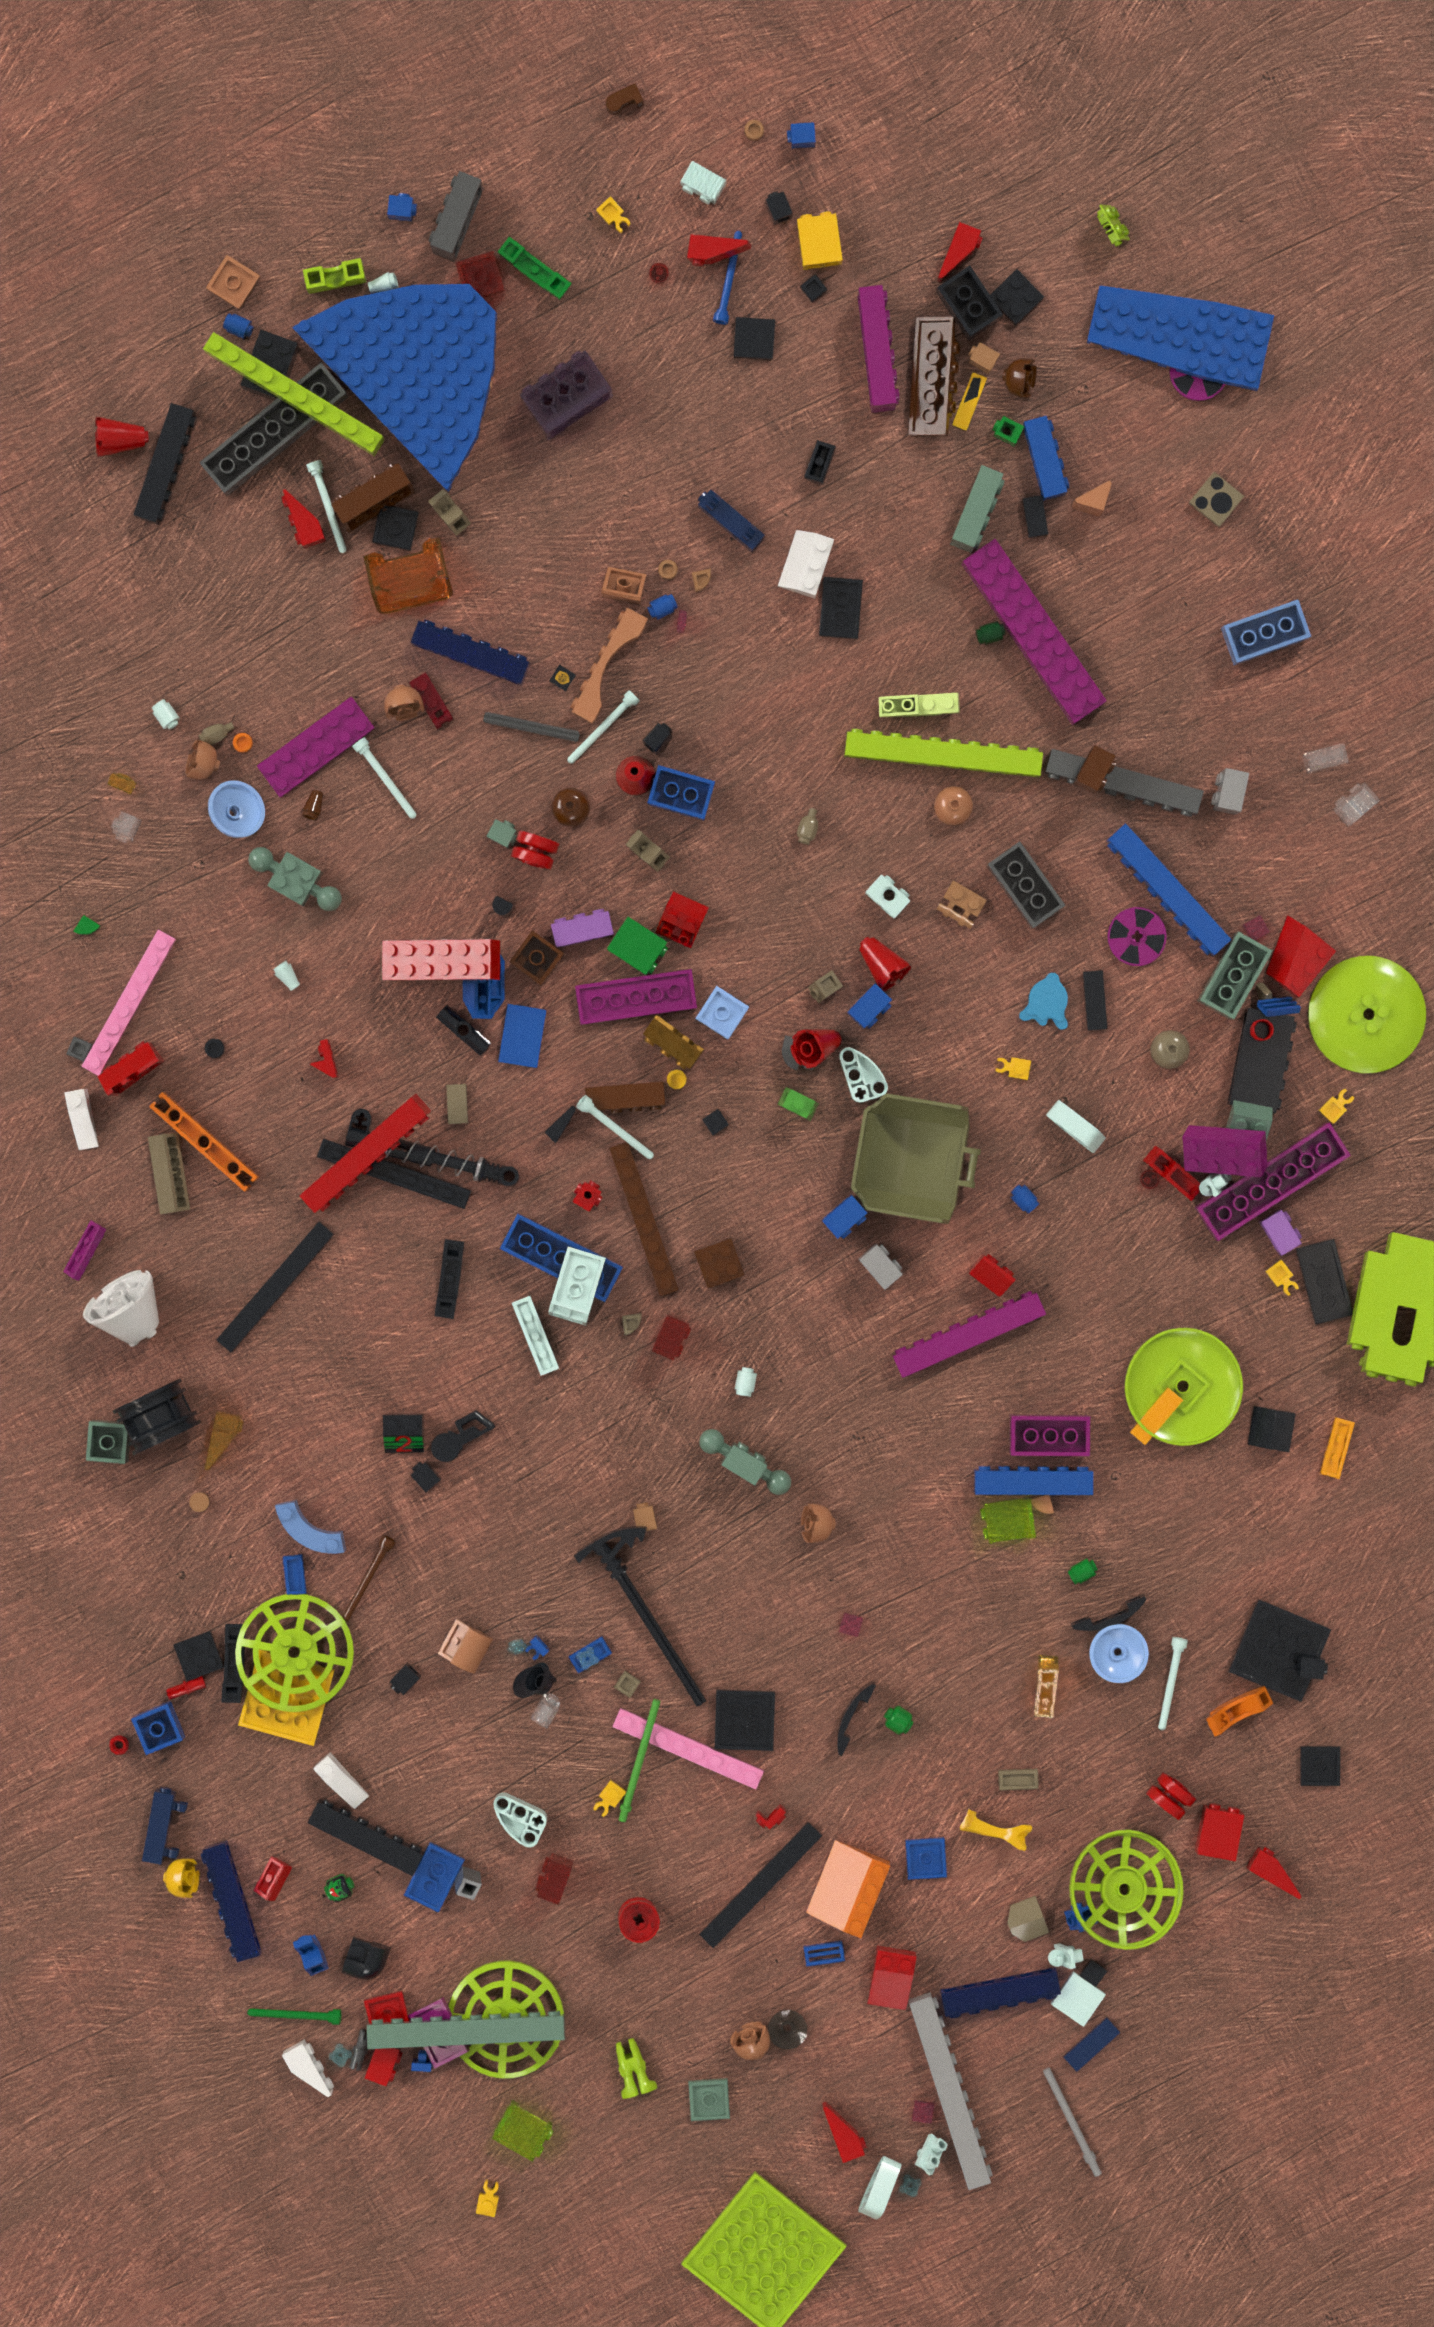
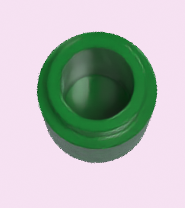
M1086 1558L1073 1565L1068 1570V1574L1075 1585L1078 1583L1082 1584L1096 1576L1095 1571L1098 1568L1093 1559L1089 1561Z

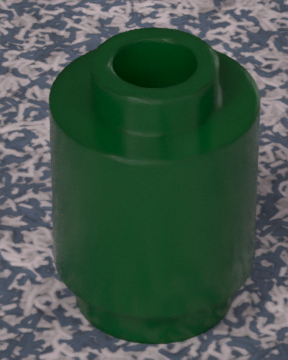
M998 621L979 626V629L975 630L980 645H988L1003 640V635H1006L1003 624H999Z

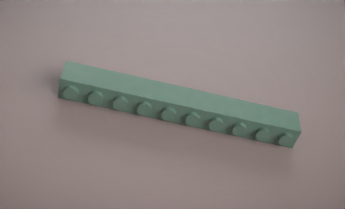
M548 2011V2015H540V2012H529V2016H521V2013H509V2017H501L500 2013L489 2014L488 2018H482L481 2014L470 2015V2018L462 2019V2015L450 2016V2019L442 2020V2016L430 2017V2020L424 2021L423 2017H413L411 2021H403V2018H393L391 2022H383V2019L371 2020L372 2023L367 2024V2049L565 2040L566 2038L565 2014H560V2011Z

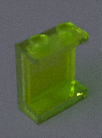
M1030 1497L983 1503V1508L980 1509L981 1520H985L986 1528H983L984 1540L988 1539L989 1544L1021 1538H1036Z
M512 2100L494 2130L492 2139L533 2162L534 2158H539L543 2152L544 2147L542 2144L544 2141H549L554 2132L552 2130L553 2123L550 2121L546 2123L518 2107L519 2103Z

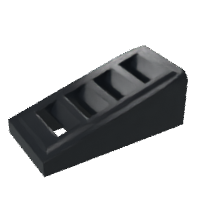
M572 1105L545 1131L554 1143L558 1142L576 1112L577 1108Z

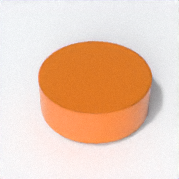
M239 733L233 739V746L238 752L246 753L252 749L253 740L248 734Z

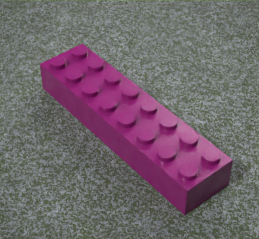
M1326 1122L1267 1160L1268 1166L1262 1177L1242 1176L1228 1185L1216 1197L1211 1196L1194 1208L1214 1239L1219 1241L1351 1155L1330 1122Z

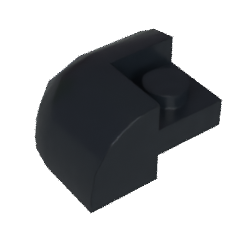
M353 1937L341 1973L363 1980L376 1978L381 1974L386 1965L391 1947Z

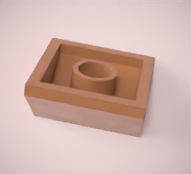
M1109 480L1076 498L1071 505L1072 508L1100 517L1106 505L1112 484Z
M608 567L602 587V597L641 605L647 574Z

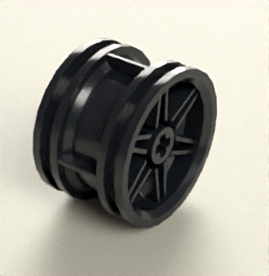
M181 1378L112 1411L113 1414L118 1413L120 1417L117 1419V1422H123L131 1439L128 1445H133L135 1448L132 1451L133 1455L202 1423L200 1419L196 1420L194 1416L198 1414L197 1411L191 1412L183 1395V1392L187 1390L185 1387L181 1389L179 1385L182 1382Z

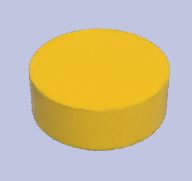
M672 1070L667 1076V1083L673 1089H680L686 1084V1075L681 1070Z

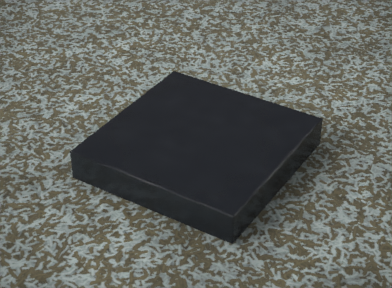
M736 317L734 358L773 360L775 319Z
M385 506L384 509L387 510L383 512V509H381L378 514L372 543L411 551L419 512L394 506Z
M1300 1746V1785L1340 1786V1746Z

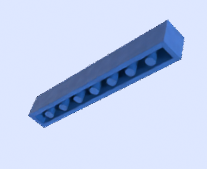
M1126 823L1106 840L1109 843L1107 847L1114 854L1118 853L1122 857L1120 860L1126 868H1132L1135 872L1133 874L1140 883L1144 882L1148 886L1147 891L1154 898L1157 896L1162 901L1160 905L1165 911H1171L1175 915L1173 918L1179 926H1185L1188 930L1186 932L1193 941L1197 940L1201 944L1200 949L1207 956L1209 954L1214 956L1232 940Z

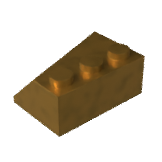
M658 1015L653 1018L643 1033L646 1036L644 1041L651 1046L658 1045L662 1048L659 1052L667 1058L673 1056L677 1059L676 1064L684 1070L687 1067L691 1069L704 1051L703 1048L699 1045L697 1046L692 1040L681 1034Z

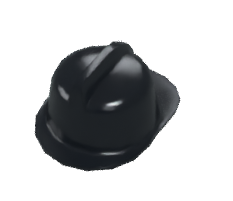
M541 1662L521 1671L516 1676L513 1683V1691L519 1698H527L535 1694L543 1695L550 1691L557 1679L550 1672L548 1665Z

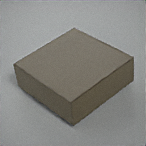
M624 1671L614 1688L631 1698L641 1681L627 1671Z

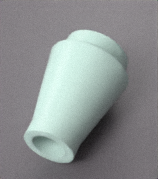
M387 272L368 282L370 293L373 294L398 288V281L394 272Z
M284 961L273 969L275 971L274 975L290 991L300 985L291 963L288 964L287 961Z

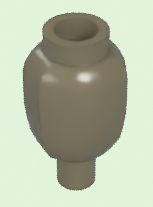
M232 722L226 725L214 724L203 729L202 734L198 736L201 741L214 745L225 739L228 732L234 730Z
M810 808L808 816L803 817L800 821L797 836L799 837L798 842L809 845L810 841L816 837L818 830V821L815 818L816 809Z

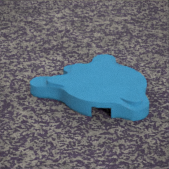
M1049 973L1045 979L1032 987L1029 993L1028 1005L1019 1014V1018L1022 1021L1034 1019L1041 1026L1047 1024L1048 1019H1052L1058 1029L1063 1030L1067 1028L1068 1023L1064 1011L1067 1006L1068 995L1056 973Z

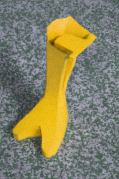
M968 1809L967 1815L960 1825V1830L1001 1838L1019 1850H1026L1025 1837L1031 1832V1825H1020L1005 1829L999 1828L977 1819V1812Z

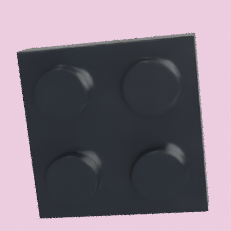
M1018 269L990 294L1001 312L1015 326L1044 299V296Z
M211 1630L173 1644L187 1681L224 1668Z

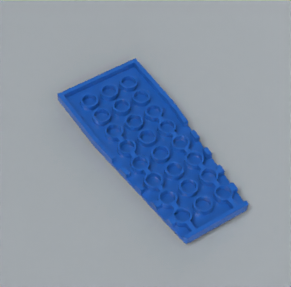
M1099 286L1087 343L1090 344L1091 342L1101 345L1102 348L1107 350L1109 348L1117 350L1126 356L1130 354L1139 357V360L1147 362L1149 360L1165 368L1168 366L1176 369L1178 372L1200 379L1258 391L1274 315L1212 301Z

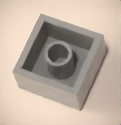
M1226 768L1220 774H1217L1215 785L1218 786L1216 793H1213L1211 805H1214L1213 810L1234 815L1241 812L1249 773Z
M875 1243L858 1260L885 1290L903 1275L900 1272L903 1268L895 1259L891 1261L887 1257L890 1253L882 1244L878 1246Z

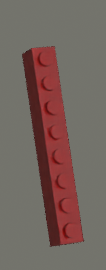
M414 1094L299 1195L300 1198L314 1213L319 1209L323 1212L331 1205L329 1201L333 1197L337 1200L345 1193L343 1188L347 1185L352 1187L359 1180L357 1176L360 1173L363 1175L368 1173L373 1168L371 1164L375 1160L379 1163L387 1156L385 1152L389 1148L393 1151L401 1144L399 1141L401 1137H409L415 1131L413 1127L417 1123L420 1126L429 1119L427 1115L431 1112L429 1107L417 1094Z

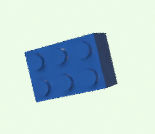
M658 765L647 804L704 821L715 781Z

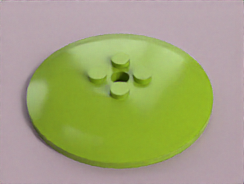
M1358 956L1336 964L1320 978L1309 1001L1308 1023L1314 1042L1331 1062L1352 1072L1377 1073L1400 1064L1415 1050L1425 1029L1426 1005L1419 985L1403 967L1382 957ZM1366 1009H1371L1374 1013L1371 1020L1364 1018L1363 1013Z
M1194 1328L1169 1329L1149 1338L1133 1355L1125 1376L1126 1401L1135 1421L1152 1437L1172 1445H1196L1216 1437L1232 1422L1242 1400L1243 1379L1235 1356L1221 1340L1207 1332ZM1182 1380L1188 1383V1388L1184 1392L1179 1391L1177 1388L1178 1383ZM1168 1387L1183 1401L1159 1430L1153 1434L1140 1420Z

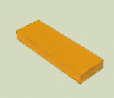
M1167 1387L1145 1413L1140 1422L1150 1432L1155 1434L1183 1400ZM1138 1423L1130 1431L1144 1445L1152 1438Z
M1335 1417L1320 1474L1340 1479L1355 1422Z

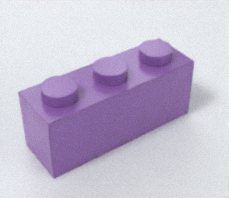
M604 909L592 911L593 915L585 916V913L574 915V919L566 921V917L554 920L555 923L551 924L556 948L614 935L609 911L605 912Z

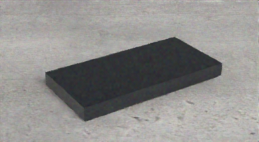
M1330 1239L1295 1248L1314 1323L1320 1324L1351 1316L1353 1309L1335 1240Z

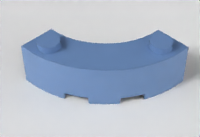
M297 1500L275 1505L277 1515L283 1527L301 1545L311 1550L328 1554L344 1553L346 1551L343 1531H326L313 1526L302 1514Z

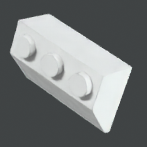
M796 530L778 587L815 599L834 539L817 533Z

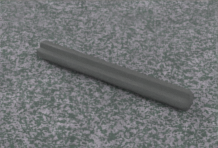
M485 712L483 721L489 724L574 742L579 740V731L490 712Z

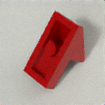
M329 1039L321 1040L318 1051L320 1057H324V1060L310 1063V1065L332 1078H338Z

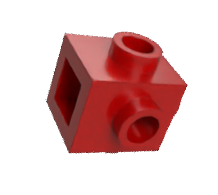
M591 1180L589 1183L586 1181L583 1184L579 1183L574 1191L576 1197L573 1202L590 1212L592 1207H597L603 1198L600 1195L602 1192L599 1190L600 1185ZM586 1191L591 1192L592 1197L590 1199L585 1197Z

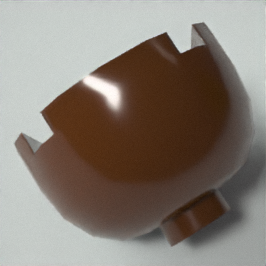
M1027 358L1016 359L1003 371L1002 380L1005 381V386L1010 394L1026 399L1031 397L1032 393H1029L1030 387H1035L1037 378V366L1033 365L1035 360Z
M565 788L554 796L551 803V811L559 824L566 827H575L582 824L588 818L590 803L588 797L581 790Z

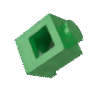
M1003 416L1001 421L997 419L992 430L995 431L994 437L1015 447L1024 426ZM1004 429H1009V430H1010V434H1009V435H1005V434L1003 433V430H1004Z

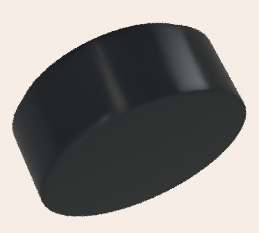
M210 1039L206 1042L204 1049L209 1057L219 1058L224 1054L225 1046L219 1039Z

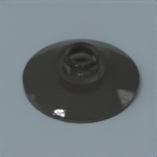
M793 2010L777 2012L771 2018L768 2025L770 2039L776 2046L782 2049L798 2047L807 2035L805 2019L801 2014ZM790 2025L791 2029L789 2031L784 2030V2026Z

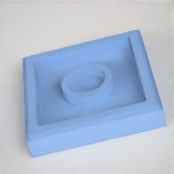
M716 986L695 1019L729 1040L749 1009V1006Z

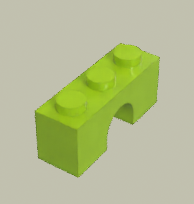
M361 258L343 261L341 265L332 268L318 266L304 269L303 274L308 293L312 294L367 283Z

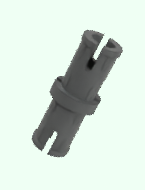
M360 2029L357 2044L353 2047L354 2054L349 2068L354 2070L356 2062H358L356 2071H361L364 2057L368 2054L367 2032L364 2038L365 2029Z

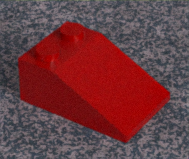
M877 1945L867 2004L906 2010L914 1975L916 1952Z

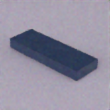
M1106 2017L1063 2057L1077 2072L1111 2042L1120 2031Z

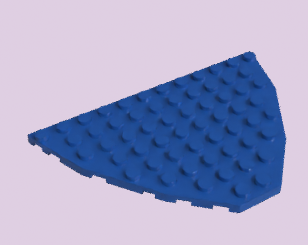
M470 284L411 285L346 299L307 320L300 321L299 324L292 327L432 476L449 491L455 477L460 472L464 460L469 456L479 437L480 423L484 416L490 391V382L495 370L497 312Z

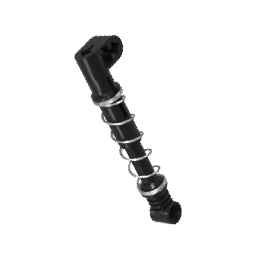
M358 1109L353 1112L346 1136V1146L354 1148L371 1133L372 1116L367 1110ZM362 1115L367 1119V1121L362 1122V1126L367 1127L366 1131L353 1128V1124L360 1125L357 1118ZM402 1137L399 1139L401 1144L397 1146L402 1148V1151L396 1149L392 1151L389 1148L385 1152L387 1155L385 1158L389 1156L401 1159L403 1163L409 1161L420 1164V1167L424 1165L431 1167L432 1163L436 1164L438 1172L443 1167L455 1169L456 1176H459L461 1171L472 1173L473 1180L478 1182L488 1179V1182L493 1180V1183L498 1181L497 1184L513 1187L519 1181L518 1171L512 1166L502 1165L500 1167V1164L495 1166V1163L491 1165L483 1157H480L475 1162L472 1154L466 1160L457 1158L455 1150H452L448 1155L441 1154L437 1145L429 1147L421 1145L419 1141L414 1143L403 1140ZM454 1152L455 1157L450 1156V1154ZM505 1173H514V1180L511 1182L505 1181Z

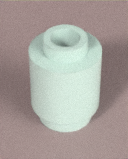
M165 699L152 707L153 714L163 729L168 728L171 730L179 724L178 720L180 717Z
M742 1367V1371L738 1370L735 1383L737 1395L751 1397L757 1373H753L754 1369Z

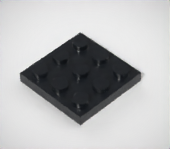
M716 1689L714 1749L773 1751L775 1691Z

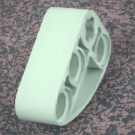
M850 1047L844 1048L839 1054V1060L852 1099L860 1103L885 1095L888 1085L877 1065L861 1052ZM845 1051L853 1053L854 1058L851 1062L844 1061L843 1053ZM853 1069L857 1070L860 1074L859 1079L856 1081L849 1078V1072ZM876 1082H881L884 1085L882 1093L874 1091L873 1086ZM858 1088H861V1091L864 1090L866 1093L863 1095V1099L855 1097Z
M1060 1100L1046 1114L1054 1123L1092 1153H1095L1106 1139L1097 1128Z
M502 1792L497 1794L493 1805L505 1831L523 1846L534 1847L546 1826V1812L508 1793ZM504 1798L508 1801V1805L500 1807L497 1801ZM517 1807H523L525 1808L526 1813L524 1815H518L515 1812V1809ZM538 1815H540L542 1817L541 1820L543 1821H539V1823H536L535 1818H537ZM533 1833L535 1840L527 1841L525 1834Z
M882 2156L866 2188L858 2212L876 2220L883 2215L901 2169V2163Z

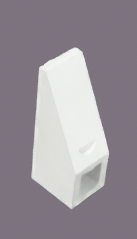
M304 2039L286 2049L282 2057L290 2071L325 2096H331L334 2085L329 2077H325L323 2073L324 2067L320 2060L316 2061L313 2055L315 2052L311 2044H307Z

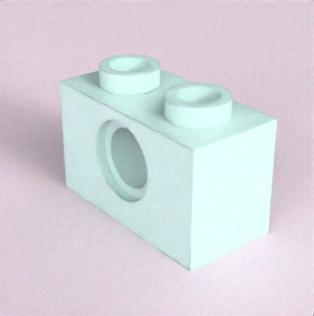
M881 874L865 894L895 919L910 902L908 899L910 895L902 888L898 890L894 886V880L888 875L884 877ZM886 890L893 891V900L887 901L884 898L883 894Z

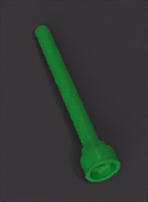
M250 2008L247 2014L253 2017L327 2020L332 2025H340L342 2011L341 2009H333V2011L328 2013Z

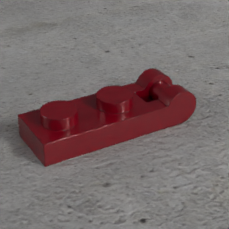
M426 672L409 682L411 687L416 689L421 695L424 709L437 730L445 722L454 720ZM442 710L444 714L437 718L435 713Z

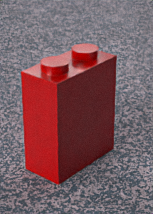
M1209 1803V1806L1203 1805L1195 1852L1198 1855L1236 1862L1244 1814L1236 1807L1224 1809L1220 1808L1221 1805Z

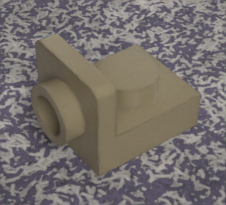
M831 970L811 984L808 989L812 998L820 1003L842 988L843 985Z

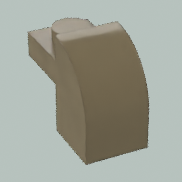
M444 489L428 501L434 511L456 536L471 524L466 515Z
M637 830L625 844L633 853L657 872L670 858L669 855L640 830Z

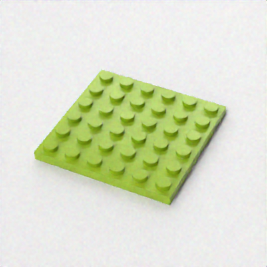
M754 2171L684 2258L681 2265L759 2327H782L847 2246L842 2240Z

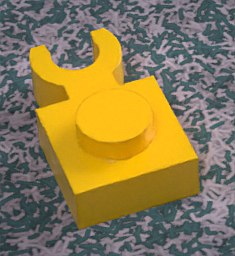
M611 196L596 209V212L609 226L614 222L616 230L621 234L623 233L622 228H620L621 223H626L627 226L631 225L626 217H621L624 211Z
M1011 1057V1062L1009 1063L1004 1058H997V1061L1003 1062L1004 1067L1002 1069L995 1068L996 1072L1009 1071L1008 1077L1028 1080L1030 1060Z
M1346 1089L1339 1092L1337 1100L1332 1096L1318 1110L1332 1124L1347 1111L1344 1105L1354 1100L1353 1096L1348 1100L1343 1098V1094L1347 1091Z
M1281 1259L1265 1271L1276 1287H1279L1281 1284L1283 1285V1292L1286 1295H1291L1288 1292V1286L1293 1285L1296 1290L1299 1289L1297 1283L1289 1280L1293 1274Z
M610 1780L599 1794V1797L603 1800L598 1801L594 1805V1810L596 1811L599 1806H603L605 1810L602 1816H606L609 1805L615 1808L625 1795L626 1790Z
M485 2180L483 2188L486 2193L480 2192L476 2214L495 2217L499 2196L494 2195V2193L498 2190V2182L495 2183L494 2188H489L488 2180Z

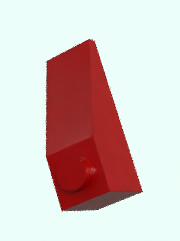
M959 222L937 282L941 283L973 254L975 248L979 249L983 237H980L981 230Z
M690 234L687 258L692 265L703 267L704 264H713L750 250L752 245L748 240Z
M1257 1847L1246 1866L1248 1870L1300 1900L1302 1896L1274 1856L1275 1852L1267 1847L1263 1849Z
M827 2102L822 2103L842 2162L845 2163L864 2156V2149L867 2148L864 2137H860L858 2131Z

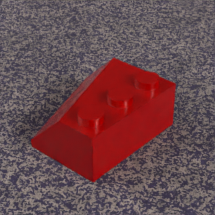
M1287 915L1265 974L1295 998H1298L1335 954L1336 950L1306 926Z
M141 1042L134 1048V1052L131 1054L126 1053L118 1059V1063L108 1066L103 1070L102 1074L97 1076L108 1096H118L164 1062L151 1042Z

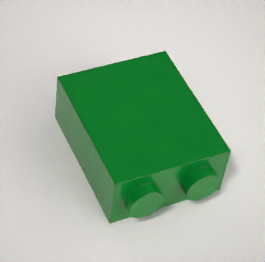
M627 917L607 947V950L644 975H647L648 972L650 974L653 973L658 965L655 963L659 956L663 958L668 947H666L667 942L630 917Z

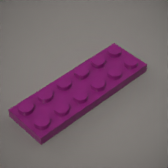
M351 696L258 764L257 767L277 795L282 798L375 728Z
M692 969L575 986L581 1025L697 1008Z

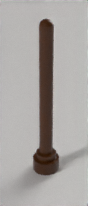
M382 1535L380 1538V1548L343 1614L345 1621L350 1620L386 1552L393 1549L396 1541L389 1536Z

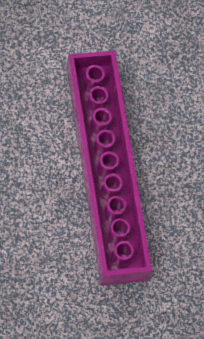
M996 539L962 561L961 565L1072 726L1106 703L1107 700Z

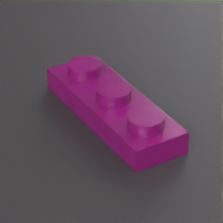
M90 1220L63 1271L77 1281L80 1280L106 1231L104 1227Z

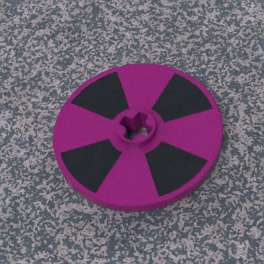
M1171 367L1169 369L1173 387L1180 395L1193 401L1211 399L1219 394L1225 386L1222 383L1178 372Z
M1133 907L1123 910L1116 915L1109 926L1107 939L1111 952L1118 960L1131 966H1143L1153 962L1160 956L1166 944L1167 934L1164 923L1157 914L1146 908ZM1135 931H1138V934L1140 935L1142 934V938L1139 939V942H1136L1135 939H1132V935L1135 934Z

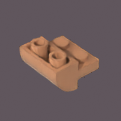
M456 1619L438 1654L449 1660L451 1664L475 1674L493 1639Z

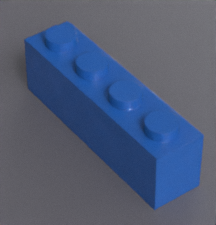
M1047 415L1024 421L1023 430L1043 501L1066 495L1067 489H1069V482L1067 477H1063L1062 470H1064L1062 458L1058 459L1057 451H1059L1057 440H1053L1051 432L1054 431L1052 421L1048 420Z

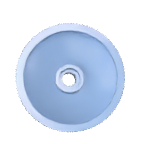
M233 780L226 781L213 790L208 800V813L212 823L223 834L233 838H245L253 835L262 826L265 818V806L261 796L252 786Z
M1116 1624L1101 1629L1095 1635L1090 1645L1089 1656L1090 1662L1099 1676L1109 1682L1125 1683L1135 1679L1143 1672L1148 1662L1149 1652L1147 1643L1139 1631L1129 1625ZM1116 1648L1121 1649L1119 1655L1114 1654Z

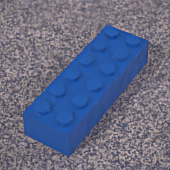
M519 1213L500 1247L501 1250L556 1278H559L568 1247L604 1257ZM608 1258L605 1259L595 1298L606 1302L623 1266Z

